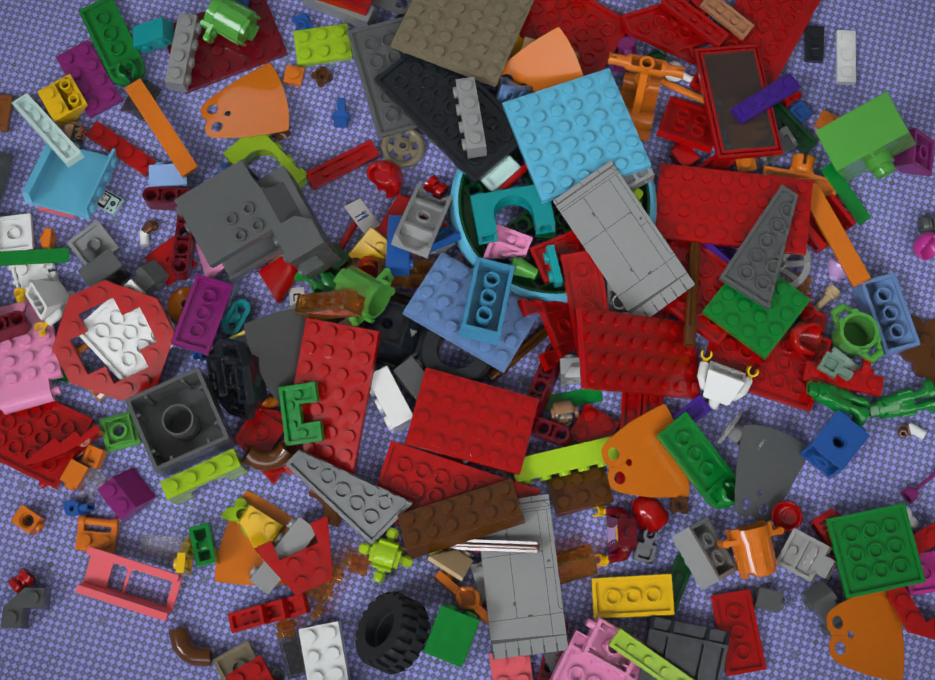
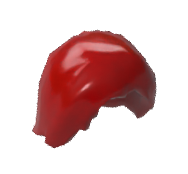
M806 322L799 323L793 327L789 337V344L793 350L810 356L819 354L820 342L822 341L821 324Z
M639 496L631 502V515L633 518H636V526L640 531H643L646 527L648 529L647 534H650L654 530L659 531L661 527L667 524L669 520L668 513L656 497Z

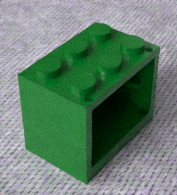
M447 603L446 607L442 605L440 607L423 652L462 668L480 620H477L476 614L468 611L462 614L458 612V607Z

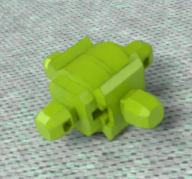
M390 527L386 534L387 539L380 538L379 542L374 541L373 546H370L371 544L361 543L358 551L364 555L370 554L368 560L372 561L371 567L377 568L373 576L375 582L382 583L386 577L385 571L391 573L393 568L398 569L399 564H402V567H412L414 559L407 555L402 556L404 550L399 549L401 544L395 542L399 535L398 529Z

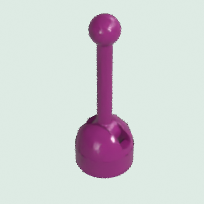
M935 469L934 473L918 486L906 487L901 491L905 501L912 504L918 498V490L935 477Z

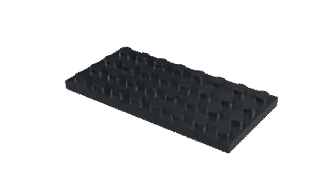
M406 53L375 78V83L451 162L476 185L519 149L502 105L478 80H475L487 156L468 159L467 150L463 151L461 139H465L464 133H460L458 122L462 121L461 115L457 116L455 104H459L458 98L454 99L453 87H456L455 79L468 77Z

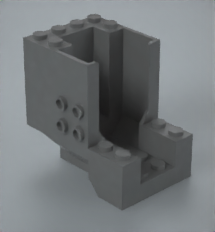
M240 160L174 200L177 204L175 209L181 218L184 217L186 230L189 234H193L209 266L214 268L222 263L231 282L239 280L279 255H282L287 264L291 263L296 267L302 277L305 275L309 280L342 261L331 239L326 236L295 178L284 166L260 178L243 160Z

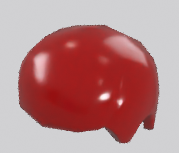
M791 501L779 502L774 506L771 513L774 525L783 527L784 531H792L794 528H798L803 520L801 508Z

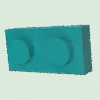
M553 244L546 246L543 258L545 264H549L550 271H547L549 282H553L554 288L562 286L563 279Z

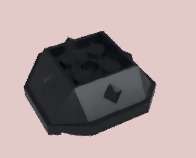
M395 290V294L390 297L385 310L374 319L373 323L364 320L359 325V328L381 332L376 364L395 369L411 356L413 358L419 356L422 338L427 328L403 315L404 309L414 295ZM391 321L393 325L391 328L386 329L383 327V323Z
M221 338L216 342L209 356H206L209 382L217 400L220 401L222 407L229 414L247 420L253 419L257 410L267 399L266 383L260 374L259 357L251 354L250 348L246 346L244 341Z

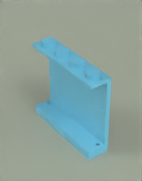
M46 143L22 191L25 202L90 219L97 210L99 199L104 196L105 187L111 181L114 168L118 166L119 158L115 149H112L107 156L79 148L84 158L68 168Z

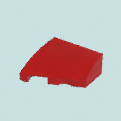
M283 257L278 258L258 271L278 304L282 303L284 295L292 287L295 280L294 276L298 272L297 268L291 263L287 264Z

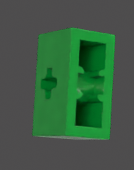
M205 523L189 527L196 567L204 568L220 564L212 525Z

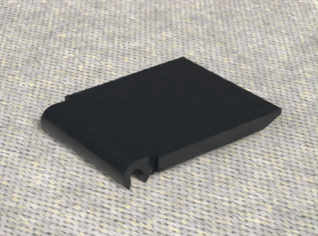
M651 615L645 645L695 680H721L729 646L730 632ZM640 668L637 680H657Z

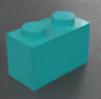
M163 17L132 27L133 46L142 53H152L153 50L167 48V46L173 43L174 24Z

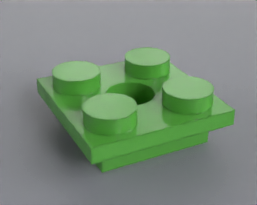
M130 411L99 419L100 426L105 432L103 439L106 451H108L107 453L141 444L140 435ZM123 426L124 433L121 436H116V428Z

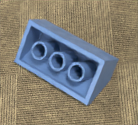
M895 272L871 278L870 281L854 288L852 287L859 311L869 314L875 319L879 327L880 344L884 352L881 358L921 345ZM873 345L872 347H873V350H874V352H875V351H877V349H876L875 346Z

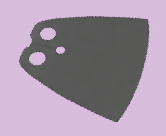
M315 307L283 310L244 324L251 354L259 357L260 374L268 389L279 403L278 387L294 385L306 318L313 314L317 320L323 321L319 309Z
M743 425L735 483V507L738 515L743 517L751 515L754 516L756 521L765 520V522L772 517L771 513L774 506L779 502H783L806 461L799 454L805 447L802 442L773 428L760 425ZM759 489L762 490V494L760 496L757 495V491ZM748 497L751 500V505L748 509L744 510L741 503L744 498ZM766 503L768 505V512L761 516L759 514V507Z

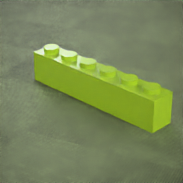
M610 437L525 456L520 475L514 474L515 480L527 485L533 483L532 479L539 477L540 481L552 479L551 475L559 473L561 477L571 474L570 470L578 469L579 472L590 470V466L597 464L598 468L608 466L603 461L601 450ZM614 447L610 448L608 451L609 458L616 460L619 457V451Z

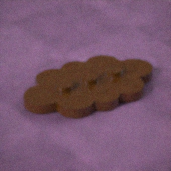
M911 316L921 345L900 352L899 355L904 361L911 363L912 371L917 377L930 378L935 388V319H930L924 323L920 318Z

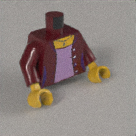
M604 505L594 507L598 509V514H592L593 517H604L607 515L608 556L595 554L594 557L601 558L600 562L595 565L605 567L609 562L615 563L627 560L632 550L638 545L636 518L630 517L627 510L623 507L606 508Z

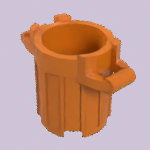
M765 520L756 521L757 524L741 526L731 530L727 528L725 529L727 539L719 540L717 546L726 549L732 546L735 563L738 568L737 572L740 574L741 579H749V574L752 576L757 575L758 578L774 574L773 571H777L776 566H778L771 536L782 535L784 533L783 527L772 526L771 520L767 521V523H765Z

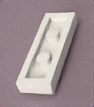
M837 30L835 33L836 84L855 85L856 31Z

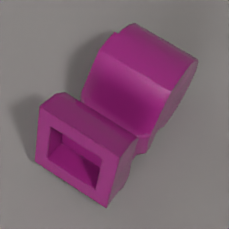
M624 37L619 41V54L626 56L629 53L637 54L636 41L633 37ZM610 64L611 71L629 72L622 66Z

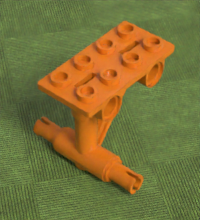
M610 52L608 64L622 66L629 71L624 73L620 94L640 140L648 142L661 77L663 78L667 75L683 79L685 67L668 64L669 62L650 56L631 53L626 56Z

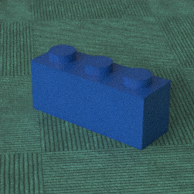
M389 215L385 268H389L393 276H410V269L414 268V258H411V252L391 245L402 216Z

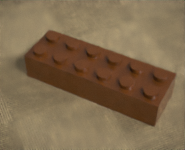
M512 479L398 514L405 548L411 559L526 523Z

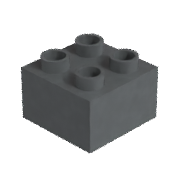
M199 367L125 399L154 471L163 477H168L237 445L209 379Z

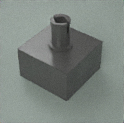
M92 246L83 250L82 254L89 263L79 269L78 272L89 287L105 279L119 285L131 276L118 257L109 248L100 255L95 252Z

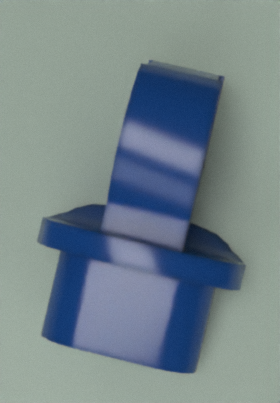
M338 98L337 111L331 117L334 120L333 126L336 128H347L348 121L351 120V116L346 112L345 98Z
M68 500L63 502L65 514L68 516L86 515L88 512L95 510V505L86 501Z

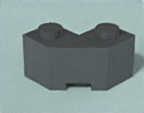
M153 260L140 266L135 271L137 275L133 279L149 295L155 291L163 290L169 275ZM125 280L121 286H124L128 281Z
M820 580L802 592L805 599L803 604L809 612L813 611L818 616L821 623L819 626L821 632L826 637L829 635L831 638V636L835 635H831L828 630L826 617L828 612L838 605V602L835 600L837 597L834 592ZM835 616L833 618V626L836 629H840L843 625L841 617Z
M24 588L3 607L1 628L28 629L30 609H50L51 589Z

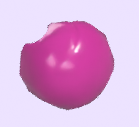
M928 231L920 234L913 243V252L922 261H927L935 255L934 232Z

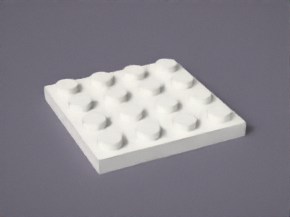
M133 278L124 285L146 294ZM114 298L104 302L84 320L88 331L79 336L120 380L148 367L140 349L157 342L140 307L122 315ZM170 320L172 326L176 330L177 326Z

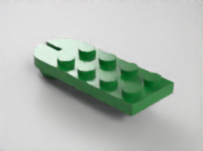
M100 0L78 10L112 81L120 87L130 85L131 81L127 74L129 70L134 81L142 80L146 73L145 63L138 49L133 46V38L115 1Z
M686 411L682 412L656 435V438L709 506L715 509H725L735 505V474Z

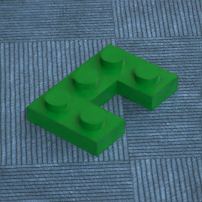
M318 382L278 387L285 445L325 441L323 421L304 423L302 404L320 401Z

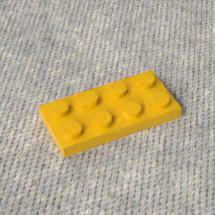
M672 574L592 578L594 619L596 617L613 619L649 617L651 615H675Z

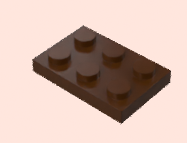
M598 466L591 467L590 470L577 471L569 475L546 480L557 517L614 502L603 467L598 468Z

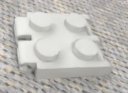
M55 263L8 266L9 270L12 271L13 285L16 288H20L21 285V288L25 289V286L29 285L31 281L38 279L60 282L58 273L56 271L50 272L56 269Z

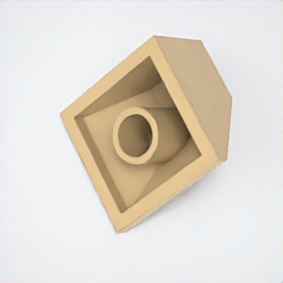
M451 550L429 555L427 560L460 581L463 580L473 562L470 558L472 554L465 550Z

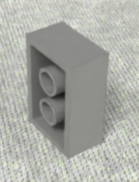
M708 517L671 537L701 590L738 570L727 549L717 546V542L721 539Z

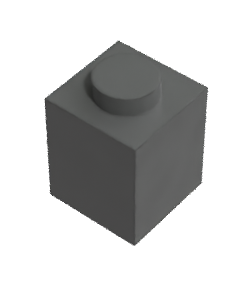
M762 587L756 588L753 601L754 608L772 613H779L780 610H783L785 604L783 593Z

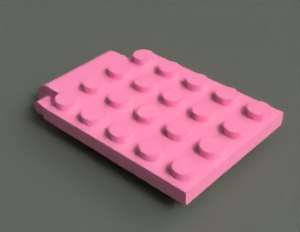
M25 300L23 303H14L0 307V316L19 310L27 316L32 324L31 330L28 333L0 342V410L5 415L56 401L55 395L62 393L60 386L53 387L52 380L64 377L62 367L52 349L56 338L55 324L52 327L48 326L46 328L47 334L44 337H39L38 333L42 329L35 332L34 326L38 322L44 323L45 320L39 318L29 300Z
M596 617L594 621L588 618L585 626L589 627L587 634L585 635L576 629L573 630L568 640V650L563 651L549 679L637 680L640 667L608 645L618 630L617 626L600 617Z

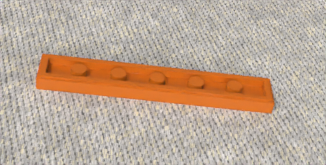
M138 79L126 86L125 90L182 178L198 170L199 167L142 80Z
M818 183L813 184L810 213L851 286L854 288L870 281L871 277L821 188Z

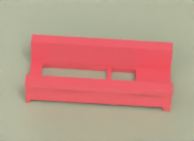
M88 547L86 554L91 556L84 581L77 585L76 593L166 621L167 617L173 613L184 575H179L96 547ZM114 563L127 567L128 572L122 592L107 587ZM133 569L172 581L166 606L125 593Z

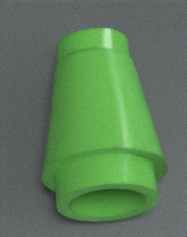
M513 257L510 264L515 266L513 275L534 280L538 269L521 257Z

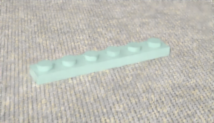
M28 93L12 102V105L68 168L84 158L82 152Z

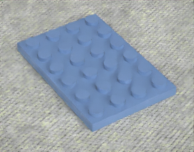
M441 252L404 309L403 315L504 373L539 316V313L523 318L517 303L522 298L510 291L502 331L497 345L458 336L473 269Z

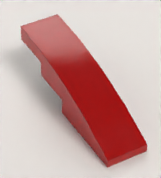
M94 425L83 435L75 431L63 441L54 438L23 463L31 468L52 463L90 445L104 435L105 432L100 426Z
M301 593L229 613L228 619L231 632L237 633L310 613L307 594Z

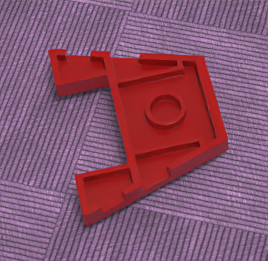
M522 298L517 303L523 318L539 313L554 349L538 355L543 370L546 372L560 362V358H564L565 355L575 349L568 303L557 301L542 302V300L536 299L531 301Z
M260 407L255 413V418L246 419L234 440L245 453L252 445L261 451L273 450L284 433L281 412ZM284 469L261 470V472L275 485Z
M327 516L310 523L317 543L284 558H278L271 541L254 548L295 595H299L333 579Z

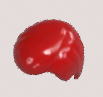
M380 160L368 166L367 178L377 186L378 191L386 192V198L395 197L400 193L403 184V173L397 164L389 160Z

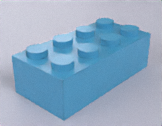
M480 257L476 258L458 336L497 345L502 331L515 266Z

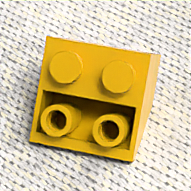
M71 74L37 91L53 121L60 129L63 128V125L69 124V122L77 121L88 106Z

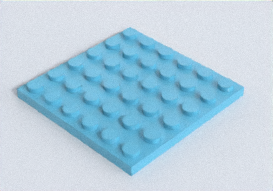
M610 68L502 103L542 204L555 200L609 161H612L622 177L651 168L650 160Z

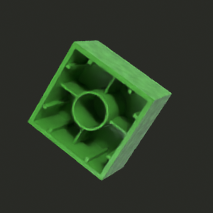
M887 91L815 131L836 171L847 182L867 171L873 173L877 180L892 174L896 170L893 157L917 145Z

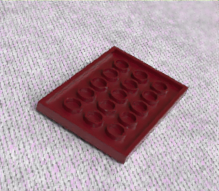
M250 0L248 8L255 11L261 20L257 19L256 25L259 26V29L253 40L244 42L247 46L237 45L220 34L210 44L203 40L206 29L202 27L198 38V50L195 52V65L191 71V84L188 86V91L185 94L288 55L266 0ZM206 11L196 14L199 21L201 19L204 20ZM177 22L173 23V24H174V34H175V29H176V24H177ZM172 45L167 46L169 54L171 53Z

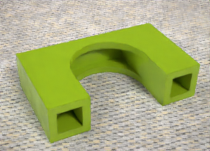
M270 134L241 137L223 153L231 165L240 160L248 164L260 156L273 157L280 163V167L284 166L293 175L300 189L308 183L307 173L302 167L297 168L294 165L295 160L289 154L285 155L281 151L283 149L277 141L273 142L269 138Z
M232 448L160 481L167 500L178 505L195 497L193 494L195 489L221 478L233 480L248 473L246 465L241 462V454Z

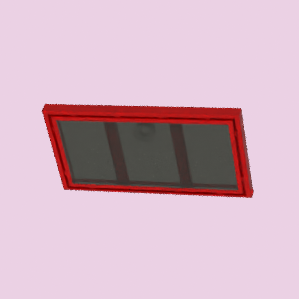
M758 44L694 49L693 55L717 161L783 155L784 152L773 107L743 125L730 112L732 107L768 86Z

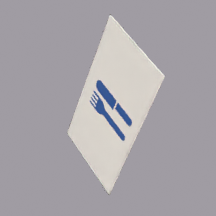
M360 198L344 206L363 233L370 226L374 229L379 227V222Z

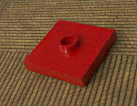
M175 235L144 257L147 262L155 260L169 275L166 281L167 288L179 280L171 268ZM183 249L180 253L183 254L187 250ZM194 259L192 269L198 266ZM180 267L178 271H183L185 267Z

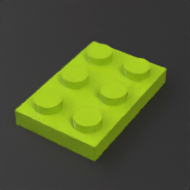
M348 24L293 31L298 67L353 60L351 45L347 35Z

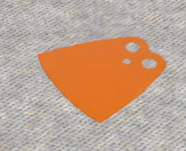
M560 27L538 38L508 60L497 88L502 76L505 74L511 75L513 82L521 85L524 83L531 88L530 93L583 77L575 52Z
M270 63L234 81L212 96L201 107V115L207 121L205 131L209 137L240 138L289 130V109L285 91L277 72ZM211 105L218 106V111L214 114L207 112L208 107ZM230 111L231 114L229 116H225V112ZM221 122L223 127L220 131L215 132L211 129L214 123Z
M665 404L631 421L610 437L603 445L601 454L604 463L608 465L609 473L607 477L609 485L613 490L643 497L689 496V479L656 438V435L673 421L671 413ZM612 447L619 451V457L616 460H612L608 456V451ZM627 459L632 461L631 466L625 464ZM617 472H622L625 475V482L623 484L615 482L614 476Z
M246 490L241 498L245 499L248 505L253 506L283 525L277 536L280 533L284 534L288 529L286 525L292 517L261 497ZM228 521L218 551L220 564H216L215 581L256 586L249 580L251 576L249 572L255 564L259 566L263 559L257 555L254 546L242 532L240 524L237 521ZM312 538L308 545L315 544V539ZM280 579V581L276 585L286 584Z
M887 590L849 598L828 612L826 617L827 628L831 635H835L831 636L829 641V652L836 662L875 678L903 680L904 641L902 623L886 598ZM835 616H840L843 621L840 629H836L833 626L832 621ZM849 631L853 632V638L848 637ZM837 642H842L845 645V652L842 655L837 654L835 651Z

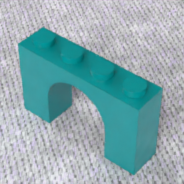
M534 184L523 187L516 186L506 190L498 189L488 193L480 192L470 196L479 245L498 242L495 216L502 208L509 205L522 206L530 212L536 235L555 232V219L551 201L542 204Z

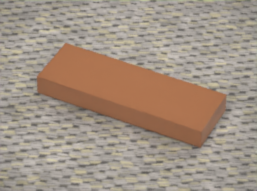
M704 0L699 6L740 40H743L754 27L753 23L724 0Z

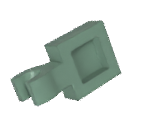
M828 351L825 352L816 368L833 379L836 375H839V377L848 381L854 374L842 366L844 360Z

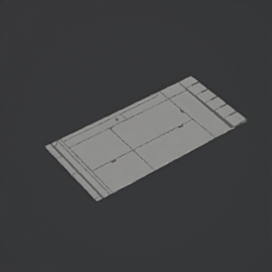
M609 161L553 200L629 314L651 317L695 285L612 161Z
M548 494L519 498L526 523L479 538L539 541L540 543L539 553L481 551L493 659L568 650Z

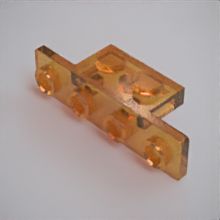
M349 549L340 565L331 561L333 579L305 591L306 594L318 600L308 617L309 620L318 619L324 610L322 608L325 600H330L334 593L332 590L335 583H340L344 576V573H342L345 566L349 567L355 557L352 555L353 550Z

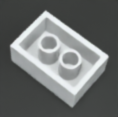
M385 366L374 372L370 395L371 397L376 396L377 399L374 402L380 414L385 413L386 416L383 419L389 431L393 429L396 434L410 426L413 414L391 372Z
M341 621L298 629L307 680H351Z

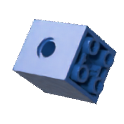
M838 410L824 422L799 454L826 477L831 479L846 467L870 435L864 427L854 423L848 414Z

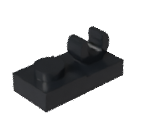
M807 25L804 30V62L823 63L824 26Z

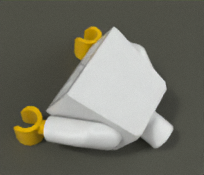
M43 279L31 281L29 285L25 286V289L16 288L14 290L17 303H23L27 297L39 318L45 320L44 323L38 322L34 326L35 332L42 329L38 333L39 337H44L47 334L46 328L48 326L52 327L62 318L68 298L75 294L74 291L67 292L60 282Z
M703 349L701 351L703 360L699 364L697 378L700 388L704 390L703 396L709 399L708 406L716 410L720 403L730 405L732 401H737L744 397L753 382L752 378L759 374V370L756 369L755 373L751 375L749 371L752 366H748L745 370L746 373L713 361H710L709 364L708 360L712 358V351L710 357L705 358L703 356Z

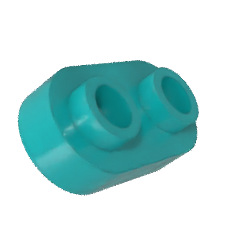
M238 299L232 304L222 323V328L226 334L235 335L242 331L244 324L251 314V306L246 300ZM244 307L245 311L243 313H239V309ZM236 324V328L231 330L230 326Z

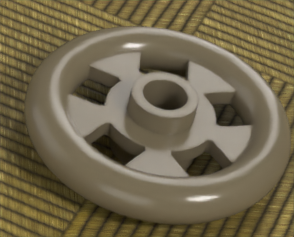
M416 129L384 137L381 142V152L385 160L394 162L400 168H409L416 165L422 159L425 152V142L422 135ZM403 133L410 135L409 139L401 137ZM393 137L397 139L394 145L389 143ZM417 142L418 149L412 150V143ZM405 144L406 147L402 149L400 148V145ZM393 150L398 154L396 158L390 155V152ZM411 154L412 158L404 161L403 156Z

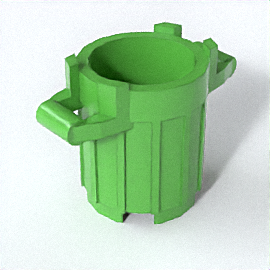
M212 0L205 12L204 20L201 19L200 26L206 29L203 40L212 44L216 36L220 34L237 45L247 46L244 42L253 40L259 29V26L256 25L257 19L261 20V18L255 11L236 0Z
M350 265L348 269L342 268L333 281L336 283L335 291L331 290V293L336 300L353 309L348 319L354 327H359L364 320L373 323L374 319L385 310L390 297L395 294V288L390 286L394 276L389 268H385L375 278Z
M844 303L839 304L830 311L833 322L836 325L831 332L832 348L835 346L851 359L860 355L872 364L884 355L882 345L880 344L879 327L874 318L869 314L859 312L857 308L852 309ZM844 310L849 314L844 319L837 317ZM874 345L877 351L869 356L867 354L869 352L868 349Z

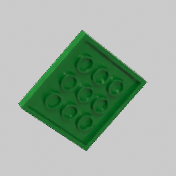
M777 276L768 311L724 283L702 311V314L765 360L811 299Z
M905 503L825 520L845 599L926 582Z

